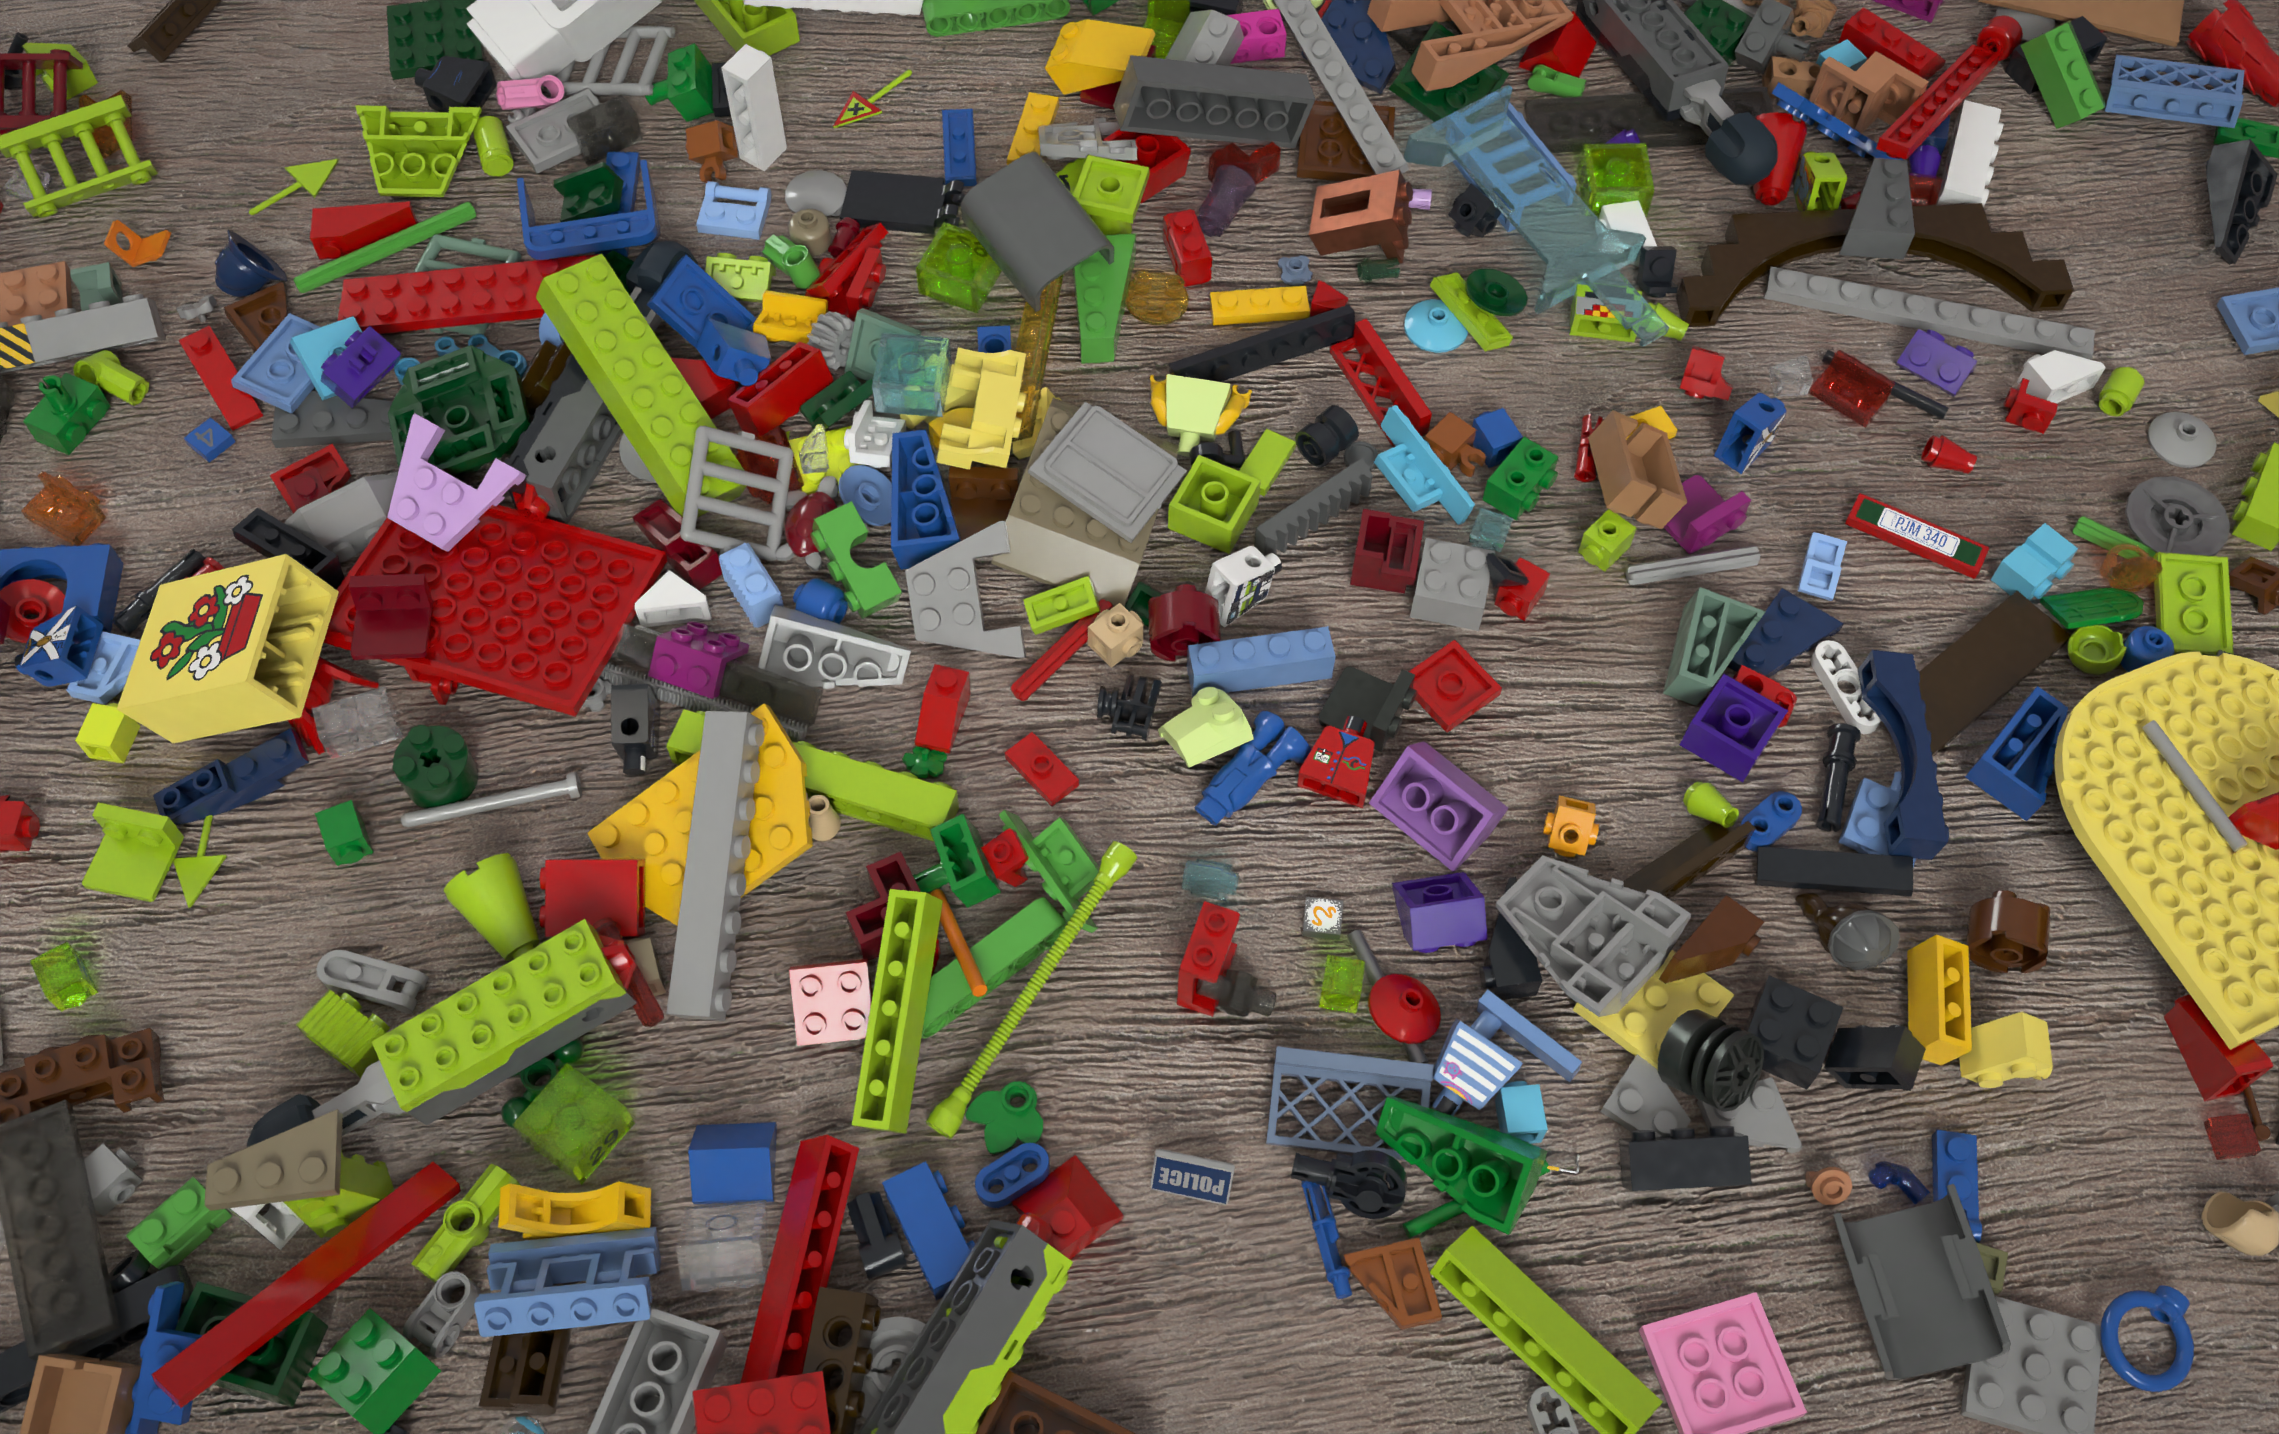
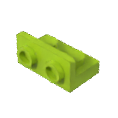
M717 253V257L707 256L705 272L738 301L763 303V293L766 290L770 291L772 276H776V268L771 262H768L767 258L749 256V260L736 259L737 256L729 253Z

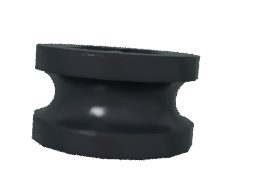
M1105 686L1100 687L1097 718L1109 715L1110 719H1114L1119 698V688L1114 687L1112 691H1108Z

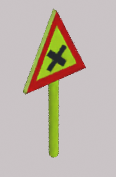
M908 69L868 100L853 91L833 128L881 114L882 110L874 106L873 103L912 75V71Z

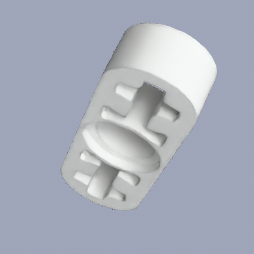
M1830 640L1821 642L1811 657L1812 668L1845 722L1857 727L1861 734L1874 732L1881 719L1862 699L1857 667L1841 644ZM1825 654L1828 658L1834 657L1836 659L1834 664L1830 659L1824 660L1822 658ZM1848 681L1852 683L1856 692L1852 694L1842 692L1837 682ZM1861 712V714L1863 715L1869 714L1871 718L1870 720H1868L1866 717L1860 718L1858 716V713Z

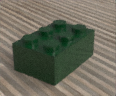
M197 1281L175 1330L204 1335L252 1299L253 1296ZM306 1311L212 1385L294 1407L328 1329V1325L314 1313Z

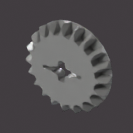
M890 1317L880 1320L877 1331H873L870 1348L873 1350V1363L869 1374L864 1376L862 1391L865 1393V1406L861 1416L864 1419L868 1418L892 1379L891 1376L885 1375L882 1372L893 1369L894 1362H903L926 1325L925 1323L909 1317ZM842 1369V1382H843V1380H844V1371H843V1369Z

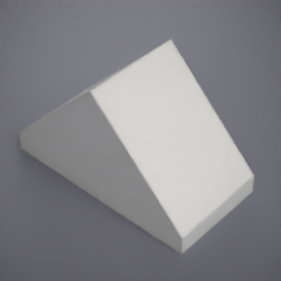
M670 570L635 603V611L641 628L712 620L706 595Z

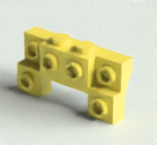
M958 348L950 386L977 392L971 427L968 429L944 423L936 463L969 470L972 461L1003 468L1007 467L1012 438L1018 439L1022 422L1021 418L1016 417V413H1022L1026 393L1020 392L1026 353L1013 350L984 353Z

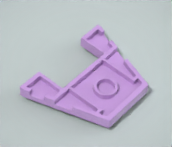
M414 413L387 518L448 552L480 522L478 518L492 505L497 506L504 500V494L514 484L519 485L522 483L527 475L495 458L478 489L467 485L428 463V459L445 430Z

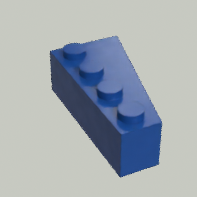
M926 429L892 433L891 549L901 570L909 569L962 541L938 463H936L937 458Z

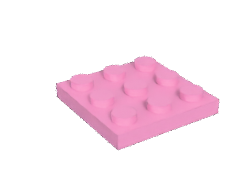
M1757 1292L1643 1325L1639 1329L1679 1434H1747L1803 1417L1807 1413Z

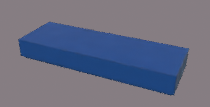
M973 109L942 110L945 185L957 180L964 182V186L977 185Z

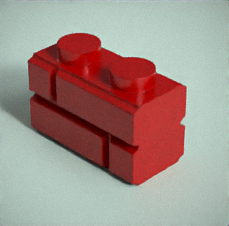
M1188 209L1163 216V241L1175 273H1177L1180 286L1188 287L1210 281L1212 255L1195 211Z

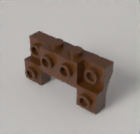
M151 1028L111 1040L105 1034L88 1035L81 1038L78 1042L67 1046L45 1048L37 1055L24 1058L25 1066L0 1073V1150L10 1149L9 1140L28 1135L34 1141L43 1138L39 1110L46 1115L111 1094L114 1096L115 1105L123 1113L132 1111L131 1102L150 1097L156 1103L164 1101L160 1074L161 1047L159 1036Z

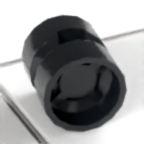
M1331 405L1316 417L1315 423H1308L1298 431L1295 441L1303 457L1312 465L1322 468L1336 458L1339 451L1345 450L1358 439L1359 430L1354 419L1347 411L1337 405Z

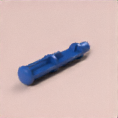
M1302 1181L1301 1186L1304 1190L1313 1223L1312 1226L1315 1230L1326 1270L1327 1280L1333 1284L1337 1299L1347 1298L1352 1295L1348 1280L1351 1272L1349 1268L1342 1267L1336 1245V1240L1340 1236L1328 1193L1325 1190L1326 1186H1322L1330 1215L1327 1213L1320 1185ZM1307 1189H1309L1317 1220L1314 1217Z

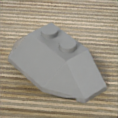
M393 472L390 475L379 474L362 477L299 508L284 523L337 554L339 562L347 561L365 550L386 520L398 472Z

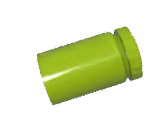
M494 116L480 117L474 127L473 135L482 169L490 176H503L509 173L514 166L503 123Z

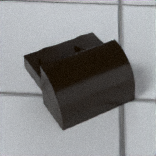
M545 340L521 377L528 412L531 415L535 414L538 406L543 405L550 393L552 383L559 379L565 369L568 357L572 354L564 340L558 347Z
M572 1328L494 1336L479 1407L494 1411H525L530 1415H549L555 1413Z

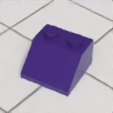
M1723 674L1690 722L1679 745L1739 781L1744 782L1788 710Z
M1465 872L1392 883L1404 938L1413 951L1431 953L1437 951L1439 947L1449 945L1469 947L1474 945L1476 941L1488 939L1484 896Z

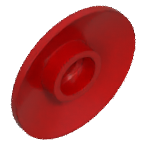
M36 579L19 580L1 589L0 598L11 607L6 637L14 641L27 643L31 631L36 626L62 613L65 599L63 592L48 582ZM35 614L38 618L26 619L25 616Z
M1390 974L1380 978L1369 992L1368 1007L1376 1025L1392 1039L1406 1044H1418L1430 1039L1439 1028L1441 1021L1439 1004L1433 993L1419 980L1403 974Z

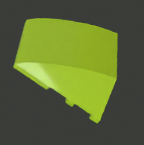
M355 105L363 128V137L370 154L369 159L379 195L444 197L482 109L480 107H449V113L390 112L387 106Z

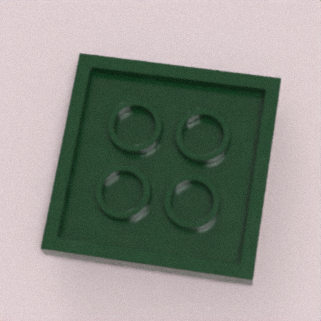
M428 0L387 6L389 62L393 80L415 77V73L419 68L432 71L439 59L444 56L485 61L483 45L466 24L473 19L466 8L476 0Z
M1435 21L1422 41L1456 35ZM1419 44L1389 87V90L1443 129L1457 122L1465 133L1470 134L1509 74L1496 64H1493L1453 87L1426 91L1411 72L1420 47Z

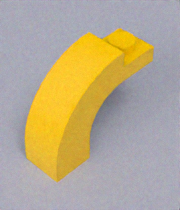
M620 1181L601 1189L580 1193L549 1192L512 1183L500 1188L498 1228L522 1232L523 1239L535 1240L650 1228L651 1188Z

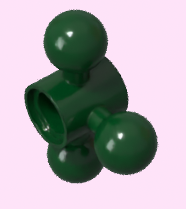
M579 1037L554 1051L551 1060L544 1057L513 1075H521V1081L527 1090L521 1097H512L504 1103L501 1116L506 1125L511 1128L525 1127L534 1116L533 1104L535 1101L540 1104H550L561 1097L565 1089V1082L559 1071L564 1065L574 1064L582 1057L584 1046ZM551 1075L550 1080L545 1085L535 1086L536 1081L540 1077Z

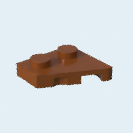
M1419 1237L1344 1254L1343 1263L1345 1267L1350 1269L1352 1275L1401 1330L1441 1321V1310Z

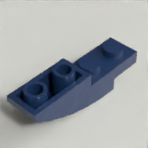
M290 728L227 764L216 759L157 792L153 797L160 815L169 817L175 825L186 824L205 819L209 815L215 816L270 794L285 786L282 777L309 763L299 734Z

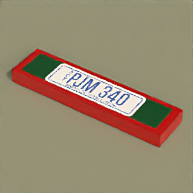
M1859 493L1845 522L1850 527L1973 579H1976L1990 548L1862 493Z

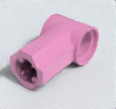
M546 75L536 79L499 81L497 83L496 95L502 110L544 109L563 98L564 86L553 75ZM541 86L546 87L550 91L551 99L542 94Z

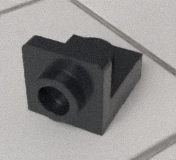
M1641 247L1636 284L1648 296L1663 298L1666 297V293H1677L1678 286L1672 282L1677 252L1674 247Z

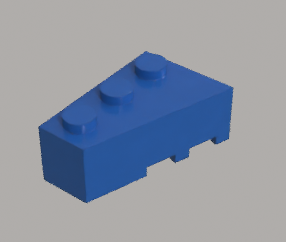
M2037 686L2015 711L1965 777L2027 821L2045 803L2047 795L2045 790L2048 778L2052 774L2054 767L2052 762L2057 738L2066 719L2068 707Z

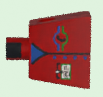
M1348 716L1342 730L1326 726L1299 770L1297 786L1363 808L1375 746L1373 740L1363 737L1367 722L1356 716Z

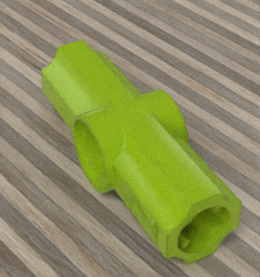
M491 1163L465 1197L447 1208L444 1213L443 1224L411 1264L435 1283L442 1275L453 1272L469 1250L480 1245L487 1238L490 1224L499 1214L500 1188L510 1183L520 1185V1183L508 1172ZM475 1217L474 1223L469 1229L458 1231L459 1225L464 1219Z

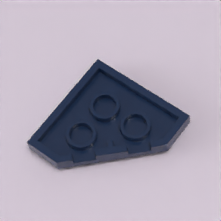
M1333 0L1322 17V22L1359 84L1382 94L1395 72L1396 66L1386 32H1381L1367 14L1371 0ZM1302 51L1303 58L1307 60L1306 56Z

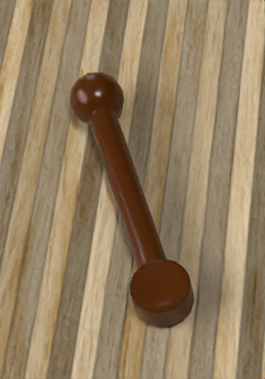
M2250 1085L2244 1090V1094L2255 1126L2251 1133L2255 1140L2262 1142L2270 1137L2271 1132L2266 1125L2262 1124Z

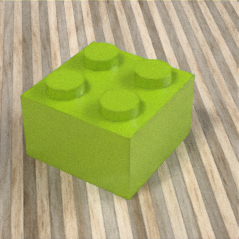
M1198 455L1169 504L1168 529L1230 554L1259 504L1261 480Z

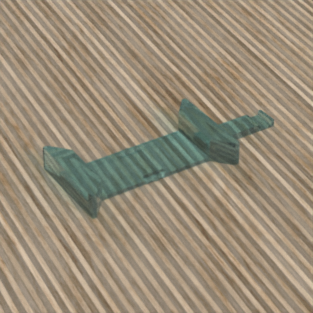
M1509 84L1409 135L1404 153L1406 162L1443 167L1457 160L1490 198L1494 206L1504 214L1547 264L1540 281L1534 311L1537 314L1571 297L1575 293L1577 284L1589 286L1626 330L1631 328L1641 339L1639 343L1641 347L1667 334L1668 325L1619 271V269L1637 260L1646 237L1640 233L1606 228L1559 175L1558 170L1551 166L1506 115L1513 89ZM1540 167L1544 168V170L1552 177V179L1559 186H1557ZM1494 191H1496V192L1501 196V198L1508 204V206H1509L1512 210H1510V209L1503 203V201L1497 196V194H1496Z

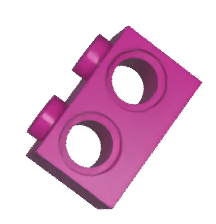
M1279 9L1226 15L1240 22L1244 39L1230 64L1285 57L1287 34Z

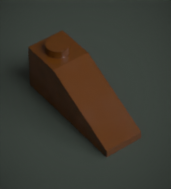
M1726 895L1675 953L1659 980L1666 984L1731 966L1742 953L1749 957L1761 941V938L1756 934L1764 921Z

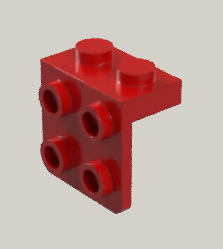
M868 247L857 273L850 278L847 277L842 282L844 288L831 299L828 297L821 298L828 301V311L838 312L855 322L858 310L862 308L869 310L872 307L875 294L886 275V265L882 263L881 250ZM824 258L821 260L818 267L820 275L835 259ZM806 292L805 296L811 297L810 294Z

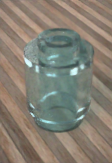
M1197 858L1196 861L1188 860L1184 869L1182 889L1190 891L1191 895L1227 901L1229 894H1236L1239 873L1233 872V864Z

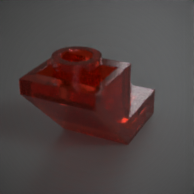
M1272 141L1263 148L1255 150L1251 156H1248L1232 142L1223 149L1216 150L1209 157L1208 179L1212 183L1257 185L1279 170L1281 148Z

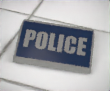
M1156 1149L1151 1189L1227 1205L1230 1198L1235 1166L1231 1163Z

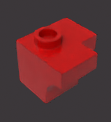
M1693 346L1679 388L1685 390L1684 394L1695 398L1704 399V396L1711 398L1713 396L1728 401L1733 385L1726 382L1721 373L1725 355Z

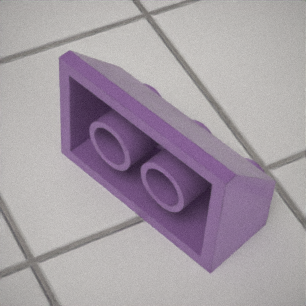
M1425 741L1406 747L1369 802L1372 807L1452 872L1456 871L1490 836L1509 809Z

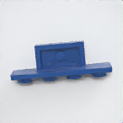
M174 1281L157 1286L149 1300L148 1314L150 1321L147 1335L140 1347L141 1370L132 1390L134 1408L132 1419L127 1425L125 1434H157L159 1421L177 1425L189 1422L193 1400L180 1408L154 1383L151 1375L203 1336L175 1330L184 1290L183 1282Z

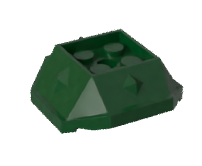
M472 345L408 368L402 380L404 384L396 394L387 413L398 467H400L411 419L415 413L445 430L428 459V463L453 477L468 471L477 472L482 466L493 463L495 458L501 460L511 456L518 446L520 435L527 431L531 424L518 371L514 366L487 355L484 351Z

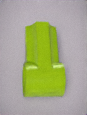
M108 350L99 351L79 360L73 367L74 376L99 386L133 406L141 403L149 390V382L121 366L116 355Z

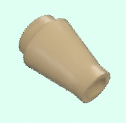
M814 795L808 800L810 804L808 823L812 828V838L818 841H828L839 832L841 819L825 796Z

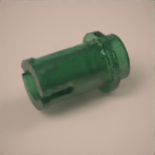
M1365 257L1363 261H1358L1357 264L1359 280L1371 283L1372 279L1398 278L1400 268L1387 269L1399 265L1398 258L1371 260L1369 257Z

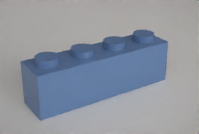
M1327 626L1188 645L1187 671L1192 696L1194 697L1199 690L1206 687H1215L1223 690L1225 693L1330 679L1333 675L1336 656L1329 627Z

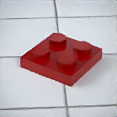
M1453 640L1408 671L1415 674L1412 688L1417 690L1415 700L1446 733L1500 696L1502 687L1456 640Z

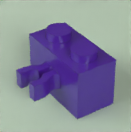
M371 326L363 333L359 330L355 331L344 344L347 348L339 356L333 353L321 366L324 370L321 382L352 409L399 363L401 353Z

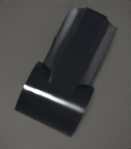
M867 1192L856 1196L852 1201L848 1202V1213L860 1243L857 1244L868 1280L907 1266L897 1232L891 1228L880 1192Z

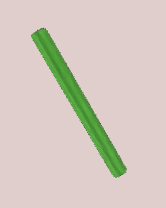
M465 202L298 275L294 278V283L300 293H306L431 238L435 234H440L476 217L475 209L470 202Z

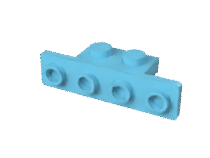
M1397 405L1390 407L1381 423V428L1396 447L1378 454L1374 461L1375 465L1413 513L1439 501L1458 525L1464 523L1475 505L1470 495L1461 487L1448 467L1433 452L1429 443L1421 437L1411 424L1409 418L1402 413Z

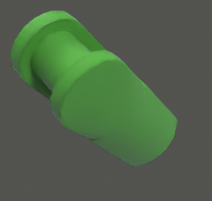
M1540 64L1534 67L1532 71L1533 76L1528 80V86L1531 90L1580 102L1586 80L1558 72L1545 65Z

